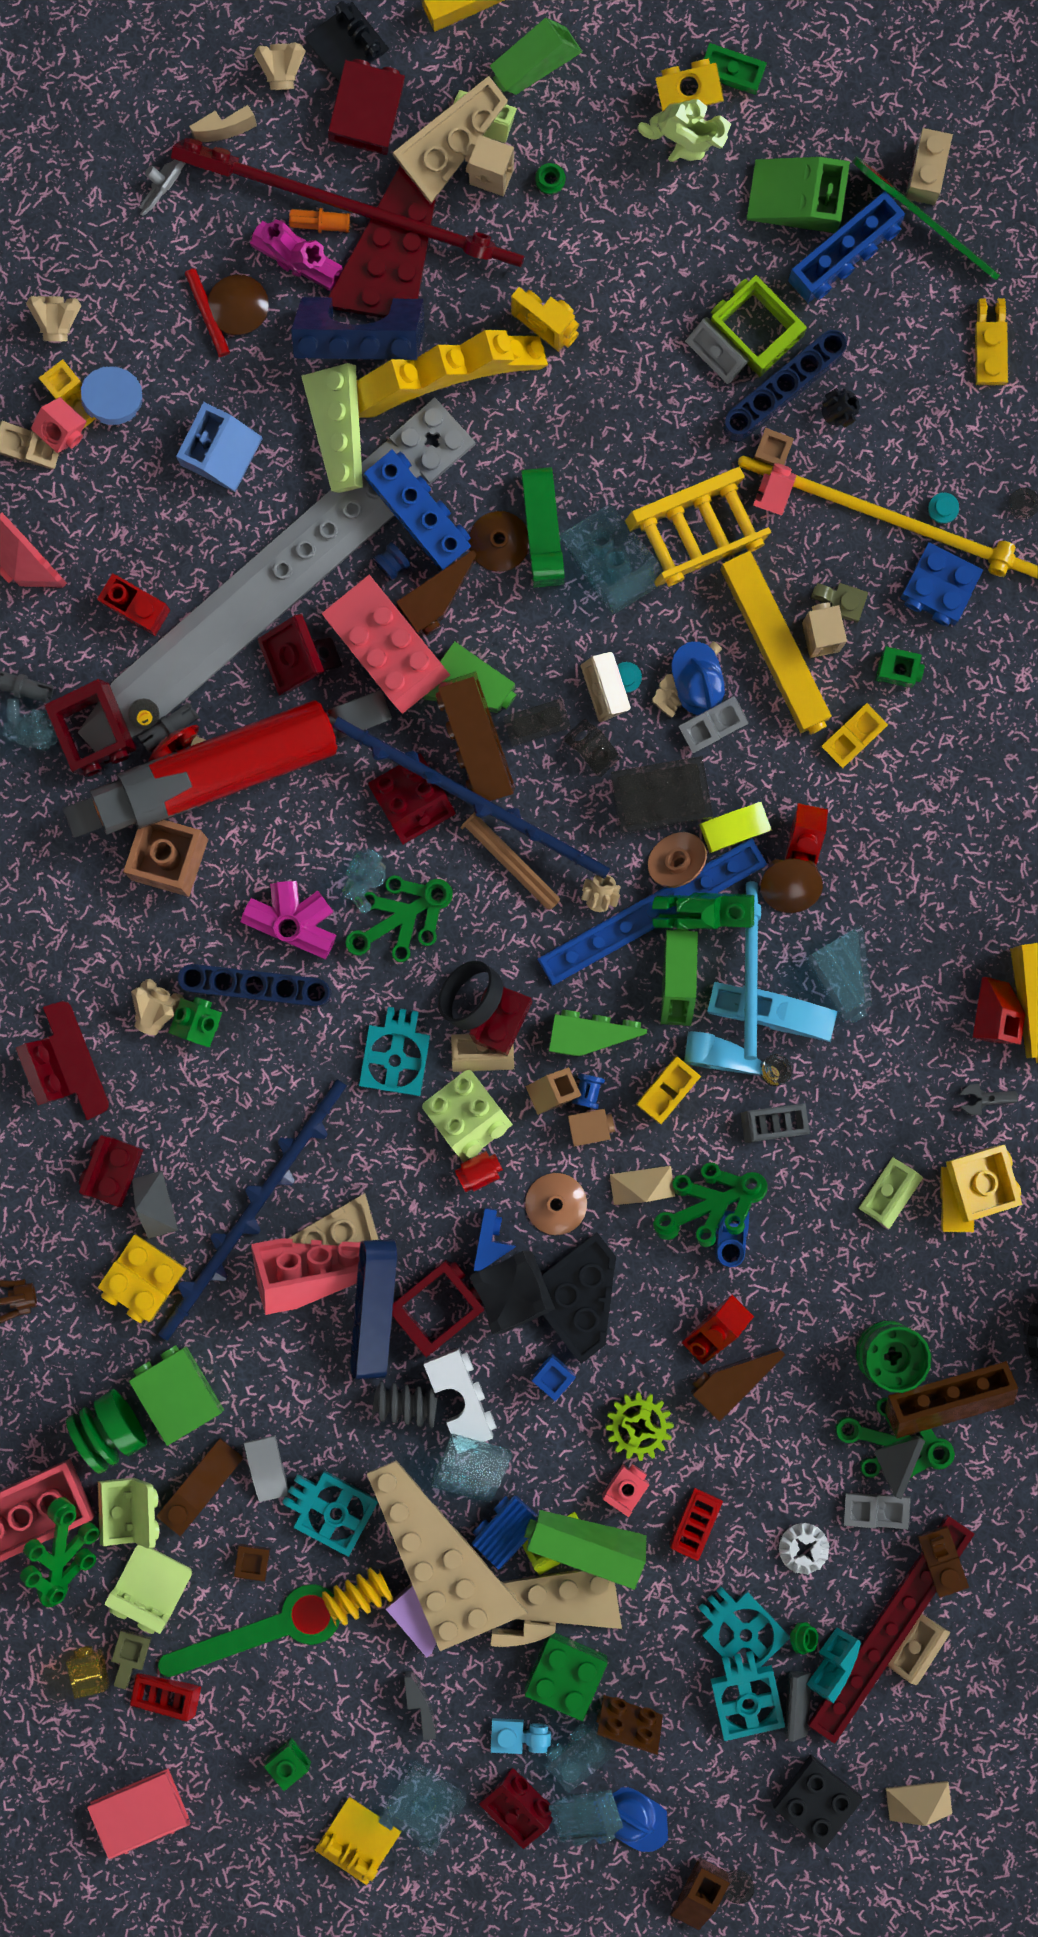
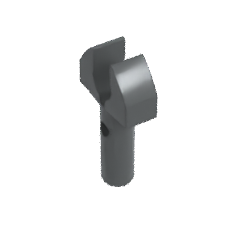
M969 1084L958 1094H973L975 1097L980 1098L972 1106H959L970 1115H982V1109L986 1105L1017 1103L1019 1100L1016 1091L985 1093L980 1089V1084Z

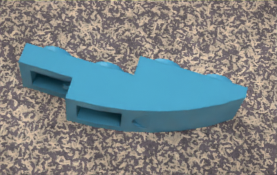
M714 982L707 1012L712 1015L745 1021V986L742 988ZM757 989L758 1025L768 1026L772 1030L831 1042L837 1011L796 998Z

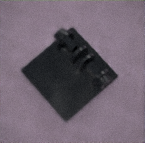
M344 1L339 2L335 6L337 12L335 15L304 37L339 84L345 60L361 59L371 64L389 50V47L353 2L346 4Z

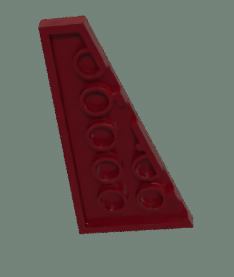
M400 165L377 208L432 225L436 198L430 204ZM371 219L328 298H332L333 310L385 318L390 312L393 298L419 299L429 238Z

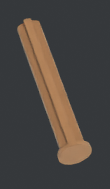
M475 812L462 824L460 828L463 830L466 827L546 909L551 910L559 903V896L480 817H477Z

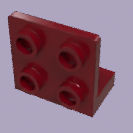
M418 754L419 761L428 766L423 756ZM401 765L394 767L368 783L369 788L403 845L456 814L442 788L428 783L424 778Z

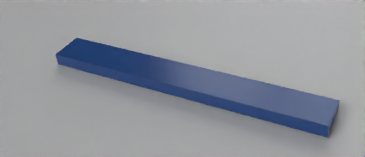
M752 838L705 864L700 874L688 884L675 888L664 887L537 960L551 985L554 986L655 929L652 919L658 918L659 914L679 913L676 910V906L669 909H652L654 897L667 895L689 896L694 892L719 893L767 866V863Z

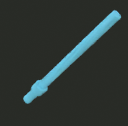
M750 881L746 883V895H754V926L745 928L744 1059L755 1060L757 1059L758 920L761 919V905L758 904V883Z

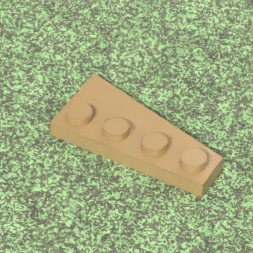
M490 76L485 78L393 152L394 158L430 204H432L465 160L469 145L471 143L476 144L478 136L484 135L508 102Z
M365 1193L288 1238L293 1239V1243L311 1244V1240H322V1245H339L343 1241L379 1240Z
M574 1570L502 1582L528 1612V1614L517 1619L622 1629L616 1587L612 1581L582 1570Z

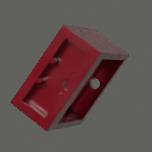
M94 680L44 705L73 773L85 777L96 775L102 771V766L109 763L117 764L129 758V753L137 750L110 684L103 680ZM100 701L116 743L81 759L64 718Z
M447 1260L443 1261L393 1302L392 1316L426 1358L485 1310L483 1302L474 1286L469 1288L462 1280L466 1274L455 1261L451 1264ZM442 1273H445L473 1309L432 1341L403 1305Z

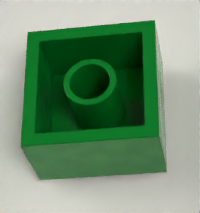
M557 1633L548 1636L525 1686V1697L583 1722L608 1664L607 1655Z

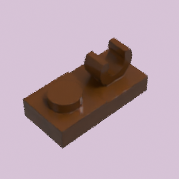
M946 1525L917 1535L938 1597L941 1598L969 1588L948 1526Z

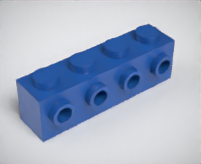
M884 191L791 270L788 282L807 304L815 297L817 300L822 299L832 289L830 285L838 278L843 281L855 270L853 265L860 259L867 261L878 251V244L884 239L889 242L902 230L900 225L905 216L904 211Z
M392 449L365 471L362 476L435 566L442 571L471 547L468 542L471 537L460 524L455 526L448 518L451 512L441 500L435 502L430 496L431 488L421 476L416 478L409 470L412 465L401 451L396 454Z

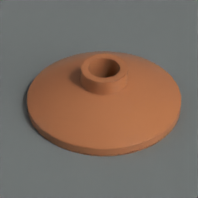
M687 832L671 834L658 842L651 851L648 859L649 874L657 884L663 887L675 888L686 885L694 880L704 868L707 859L706 847L701 839L694 834Z
M562 1173L547 1174L537 1179L529 1188L525 1200L526 1213L531 1223L538 1230L550 1235H563L577 1228L584 1219L587 1210L586 1194L582 1186L574 1178ZM557 1198L562 1201V1208L560 1210H553L550 1207L553 1199Z

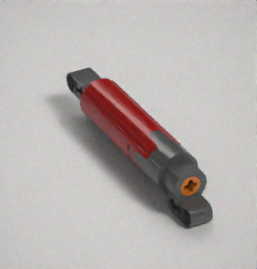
M378 690L328 709L329 716L325 713L321 703L312 700L117 773L118 780L90 790V798L62 808L73 837H78L102 827L106 835L134 824L138 829L332 757L336 755L338 749L335 733L338 739L347 736L333 728L338 717L362 730L392 719L383 692Z

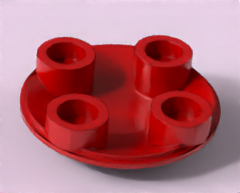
M187 726L167 735L154 749L148 762L173 753L180 745L183 748L191 746L193 739L198 735L199 726Z

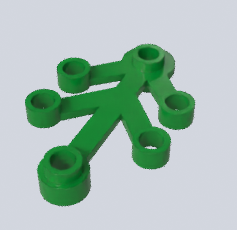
M397 875L390 876L386 880L388 892H391V894L405 892L420 897L411 904L377 897L373 892H364L359 899L363 909L367 911L378 909L395 914L366 932L360 930L351 932L346 938L348 951L353 955L362 956L370 950L372 942L401 925L398 942L392 950V956L399 963L406 962L411 956L409 945L416 915L427 908L425 926L420 930L418 939L424 946H432L437 940L435 930L440 910L446 908L453 898L451 886L442 879H433L426 885L405 881ZM393 879L401 882V887L396 891L391 890L389 887V883ZM435 889L442 890V899L434 900L431 896L432 891ZM368 895L373 896L375 899L374 904L370 907L363 904L364 897ZM426 931L433 933V940L429 943L422 940V934ZM356 938L364 939L365 945L362 949L354 948L353 941ZM400 947L407 950V956L404 959H399L395 955L396 950Z
M713 1162L706 1163L701 1169L703 1180L706 1183L714 1184L718 1182L732 1188L725 1192H719L691 1183L687 1175H678L673 1180L675 1193L679 1196L689 1195L704 1201L674 1214L670 1212L660 1213L653 1222L655 1232L663 1240L673 1239L678 1235L680 1225L710 1213L705 1225L699 1227L696 1231L698 1243L703 1247H710L716 1241L715 1234L728 1205L739 1200L735 1212L725 1218V1226L730 1234H740L745 1228L744 1221L752 1203L761 1201L767 1193L768 1185L766 1179L761 1174L755 1172L746 1173L741 1177L721 1171L719 1166ZM709 1170L716 1171L713 1176H707L706 1173ZM681 1182L688 1183L685 1188H678ZM749 1184H757L753 1189L746 1188ZM663 1221H671L667 1226L660 1225ZM733 1221L740 1222L737 1227L730 1226V1223ZM704 1233L711 1234V1237L709 1239H701V1236Z
M882 1397L876 1402V1410L885 1417L891 1427L887 1414L880 1410L881 1403L887 1401L888 1397ZM852 1417L841 1418L835 1427L836 1435L845 1443H854L861 1439L888 1446L910 1436L907 1435L896 1439L895 1435L862 1427ZM848 1423L852 1424L853 1432L849 1435L843 1434L842 1427ZM932 1429L921 1431L920 1434L925 1443L920 1453L921 1457L918 1458L911 1477L928 1467L940 1470L951 1465L955 1456L952 1444L944 1438H937ZM936 1448H942L944 1451V1455L940 1459L933 1457V1451ZM877 1457L865 1458L860 1465L861 1472L869 1478L877 1476L881 1470ZM868 1462H873L876 1465V1469L872 1473L865 1471V1465Z
M65 1497L55 1499L47 1510L48 1517L56 1524L52 1554L37 1539L28 1541L23 1548V1553L30 1561H39L50 1569L49 1577L47 1578L42 1577V1573L33 1565L23 1569L20 1574V1580L28 1588L35 1587L37 1589L39 1601L45 1607H53L60 1604L68 1592V1584L81 1569L84 1571L89 1570L96 1562V1556L89 1549L84 1548L78 1552L84 1544H92L99 1538L100 1531L93 1523L87 1522L83 1524L78 1534L66 1546L68 1527L76 1519V1508ZM76 1554L73 1563L63 1572L64 1566Z

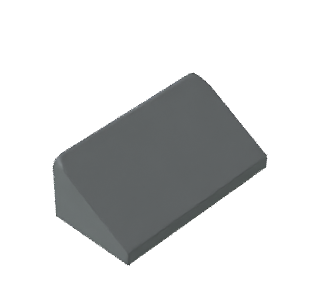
M788 1672L784 1733L786 1738L792 1742L808 1735L811 1689L806 1684L812 1677L810 1672Z

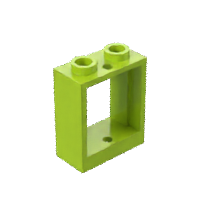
M755 275L750 281L747 279L741 281L733 290L735 295L726 302L723 299L711 311L713 315L711 321L750 360L747 365L761 377L804 337L807 326ZM752 295L787 329L758 357L724 323Z

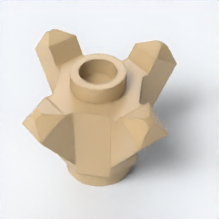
M296 42L290 44H271L270 49L267 46L257 47L254 55L267 77L270 90L294 89L296 74L306 52L301 44Z
M61 296L29 297L26 305L40 327V333H43V341H68V333H70V328L81 308L78 299L70 298L64 303V297Z
M146 979L141 983V987L131 991L136 1012L135 1027L145 1034L157 1035L159 1030L164 1027V1024L174 1016L181 998L184 999V997L176 993L170 996L167 990L157 987V983L152 979Z

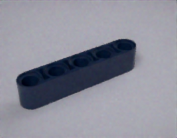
M828 330L732 408L726 415L723 432L725 436L734 442L746 439L842 359L847 347L845 335L838 330ZM828 342L835 343L839 351L830 353L825 349L824 344ZM807 361L811 362L816 370L805 372L800 364ZM787 381L791 384L792 390L789 392L781 391L777 383ZM757 400H763L768 404L769 409L759 411L754 407L753 403ZM734 419H739L744 422L746 428L741 431L734 430L730 422Z
M198 964L184 966L178 975V982L184 990L198 994L311 1007L326 1005L332 995L331 988L325 981L311 977ZM193 970H198L201 974V982L196 987H190L186 982L188 973ZM222 974H229L232 978V985L226 991H221L217 986V980ZM254 977H259L263 982V989L258 994H251L247 987L250 979ZM283 981H291L294 985V992L288 998H282L278 993V987ZM315 984H320L325 989V995L320 1001H312L309 997V989Z
M394 1239L365 1240L360 1243L350 1357L351 1375L354 1380L385 1378L387 1375L397 1266V1248Z

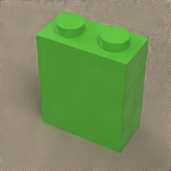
M177 1345L160 1354L163 1359L154 1366L148 1361L135 1369L133 1372L136 1376L129 1380L167 1446L224 1411L187 1346L180 1350Z

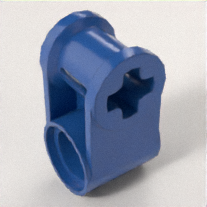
M725 1211L716 1231L715 1256L721 1265L736 1267L744 1260L746 1237L749 1228V1212L744 1221L745 1228L743 1232L733 1235L726 1229L725 1218L735 1211ZM740 1222L738 1224L730 1223V1226L737 1227ZM727 1244H733L738 1249V1256L732 1262H727L722 1257V1249Z

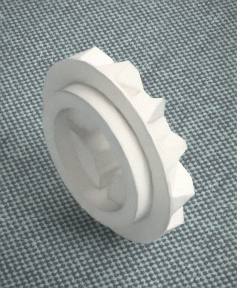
M800 1523L791 1526L784 1532L779 1543V1553L783 1563L795 1573L808 1575L816 1570H820L825 1561L828 1560L830 1546L825 1534L818 1527L808 1523ZM797 1538L804 1544L814 1542L813 1546L810 1547L812 1560L804 1554L800 1556L796 1554L800 1550L796 1541Z

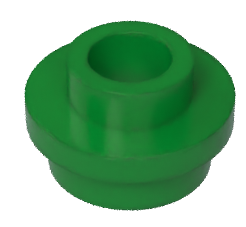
M544 164L536 172V186L545 194H556L565 185V172L557 164ZM548 175L556 178L553 184L546 183L545 178Z
M799 1622L791 1631L790 1642L793 1650L797 1654L805 1655L816 1649L818 1633L809 1623Z

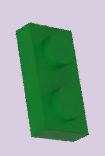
M709 43L704 59L709 58L710 64H717L721 84L756 95L767 62Z

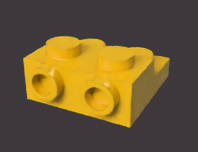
M518 287L511 296V314L558 352L564 345L569 348L579 335L576 330L580 325L575 320L574 310L563 300L556 301L553 297H550L542 305V300L531 290L525 292L522 288Z
M1005 1145L992 1146L946 1161L963 1222H970L1023 1205L1021 1201V1188L1015 1180L1012 1170V1157Z
M135 1234L97 1288L103 1291L101 1297L108 1303L116 1306L120 1302L129 1308L126 1314L135 1321L142 1323L145 1319L151 1322L187 1268Z

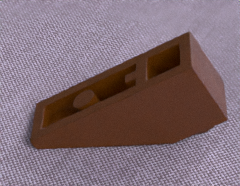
M474 550L396 602L398 609L418 635L424 632L428 636L441 627L439 622L443 620L476 561L477 555Z
M775 1348L713 1369L709 1374L704 1371L693 1381L692 1385L695 1388L691 1393L720 1422L786 1354L781 1349Z
M220 1438L156 1517L181 1537L244 1457Z

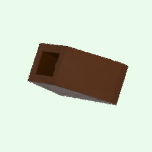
M699 1857L670 1913L671 1916L700 1930L716 1912L730 1884L727 1871Z

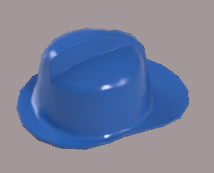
M697 641L688 642L680 646L675 652L671 663L678 698L681 705L688 712L699 715L722 703L725 695V683L721 667L714 650L707 644Z
M623 1787L603 1800L600 1807V1819L604 1828L615 1838L641 1852H653L661 1848L668 1841L667 1811L660 1804L641 1792L629 1787Z

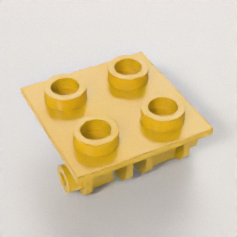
M349 1796L315 1848V1851L367 1885L369 1881L372 1882L378 1872L377 1869L402 1831Z

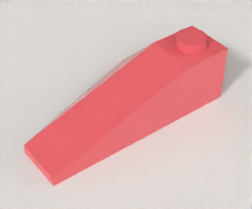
M1 512L0 575L8 583L14 580L19 586L63 588L67 582Z
M281 1238L251 1244L258 1290L265 1315L298 1309L357 1284L361 1242L343 1241L339 1245H322V1240H311V1244L293 1243V1239Z

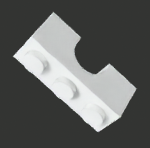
M456 1348L424 1361V1367L434 1393L445 1389H454L461 1393L465 1400L463 1411L457 1416L447 1419L446 1422L457 1451L460 1452L493 1439L492 1430L497 1427L491 1411L484 1412L480 1402L485 1399L479 1381L473 1383L469 1371L474 1370L468 1353L462 1354L460 1348Z

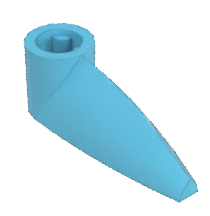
M695 1031L688 1032L684 1062L687 1065L765 1077L766 1068L768 1067L758 1058L755 1060L744 1059V1048L715 1037L713 1034Z

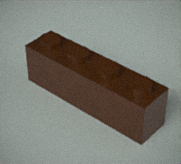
M476 671L441 682L438 687L439 692L436 693V699L440 710H446L449 721L446 722V728L451 740L456 739L459 750L456 751V757L461 769L466 768L469 776V779L466 780L467 789L489 801L514 794L516 787Z
M1007 1361L922 1385L904 1393L888 1395L885 1412L897 1439L1013 1405L1018 1392V1386Z

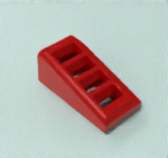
M694 1487L670 1540L669 1547L674 1551L699 1561L723 1500ZM699 1500L712 1506L711 1512L695 1506L696 1501ZM694 1512L707 1518L706 1523L704 1524L691 1518V1513ZM689 1524L702 1530L701 1535L699 1536L686 1530V1525ZM683 1536L696 1542L695 1548L681 1542V1537Z
M138 1673L135 1676L130 1705L187 1722L196 1715L201 1686ZM146 1685L151 1686L148 1701L143 1700ZM158 1688L162 1689L160 1703L155 1702ZM170 1692L175 1693L173 1706L168 1705ZM185 1695L184 1705L181 1708L182 1698Z

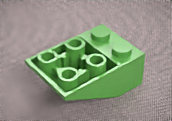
M825 157L756 159L746 220L829 233L837 232L842 218L850 161Z

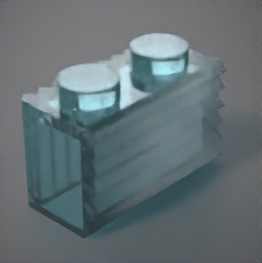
M611 1789L607 1791L568 1794L549 1806V1811H551V1817L557 1830L556 1835L559 1836L560 1842L572 1841L574 1846H580L588 1843L591 1839H596L598 1844L613 1840L615 1833L623 1828Z

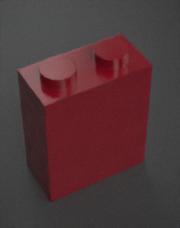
M345 60L328 131V141L388 155L404 88L405 75H401L400 71L391 67H383L382 69L371 67L370 63L365 60Z

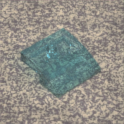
M452 1433L444 1456H441L431 1487L491 1503L505 1475L512 1452L510 1449Z

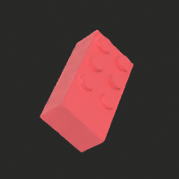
M370 574L321 613L402 714L450 676L445 667Z
M67 1459L0 1490V1562L23 1552L25 1544L32 1539H37L43 1543L54 1538L56 1524L48 1517L47 1510L50 1504L57 1498H67L76 1508V1519L69 1525L68 1531L94 1518L95 1513L71 1459Z

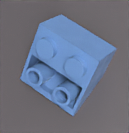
M203 402L176 458L182 467L236 492L263 438L232 415Z

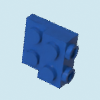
M928 542L900 599L906 601L904 605L913 611L921 612L924 610L932 614V619L943 626H949V624L955 626L972 595L983 569Z

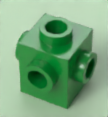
M195 996L193 1002L181 998L168 1033L210 1048L214 1034L218 1029L222 1012L211 1009L212 1002Z

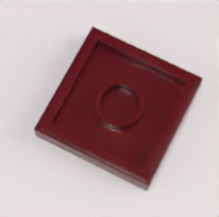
M302 614L292 616L257 639L279 696L290 693L324 672Z

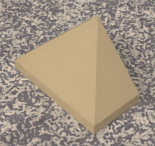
M671 1166L610 1174L614 1205L642 1203L675 1197Z
M948 1781L886 1788L890 1821L927 1826L952 1814Z

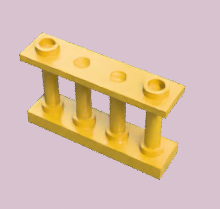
M740 466L633 510L626 518L625 522L630 532L638 528L646 532L664 570L654 581L656 587L667 583L668 587L683 581L685 579L684 575L742 550L747 549V551L753 552L765 545L764 540L772 533L770 528L767 527L755 532L736 492L738 490L737 486L745 478ZM719 494L722 498H726L744 535V538L730 544L710 505L711 498ZM693 505L695 509L699 508L718 548L702 555L683 515L685 513L684 509ZM667 517L668 520L673 521L691 559L690 561L675 566L656 527L658 524L657 520Z

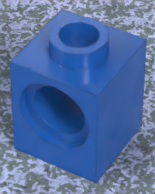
M551 1353L533 1374L531 1381L556 1402L574 1381L576 1375Z

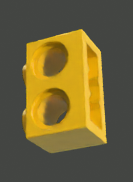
M676 1056L636 1105L658 1124H662L701 1076Z

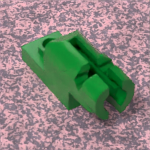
M694 892L689 896H656L652 904V909H669L676 906V910L679 912L675 914H659L658 918L652 919L655 928L718 929L721 926L745 928L754 926V895Z

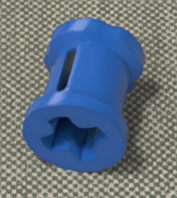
M578 1073L577 1078L580 1079L578 1089L581 1096L572 1100L571 1103L598 1109L597 1099L601 1084L605 1083V1079Z

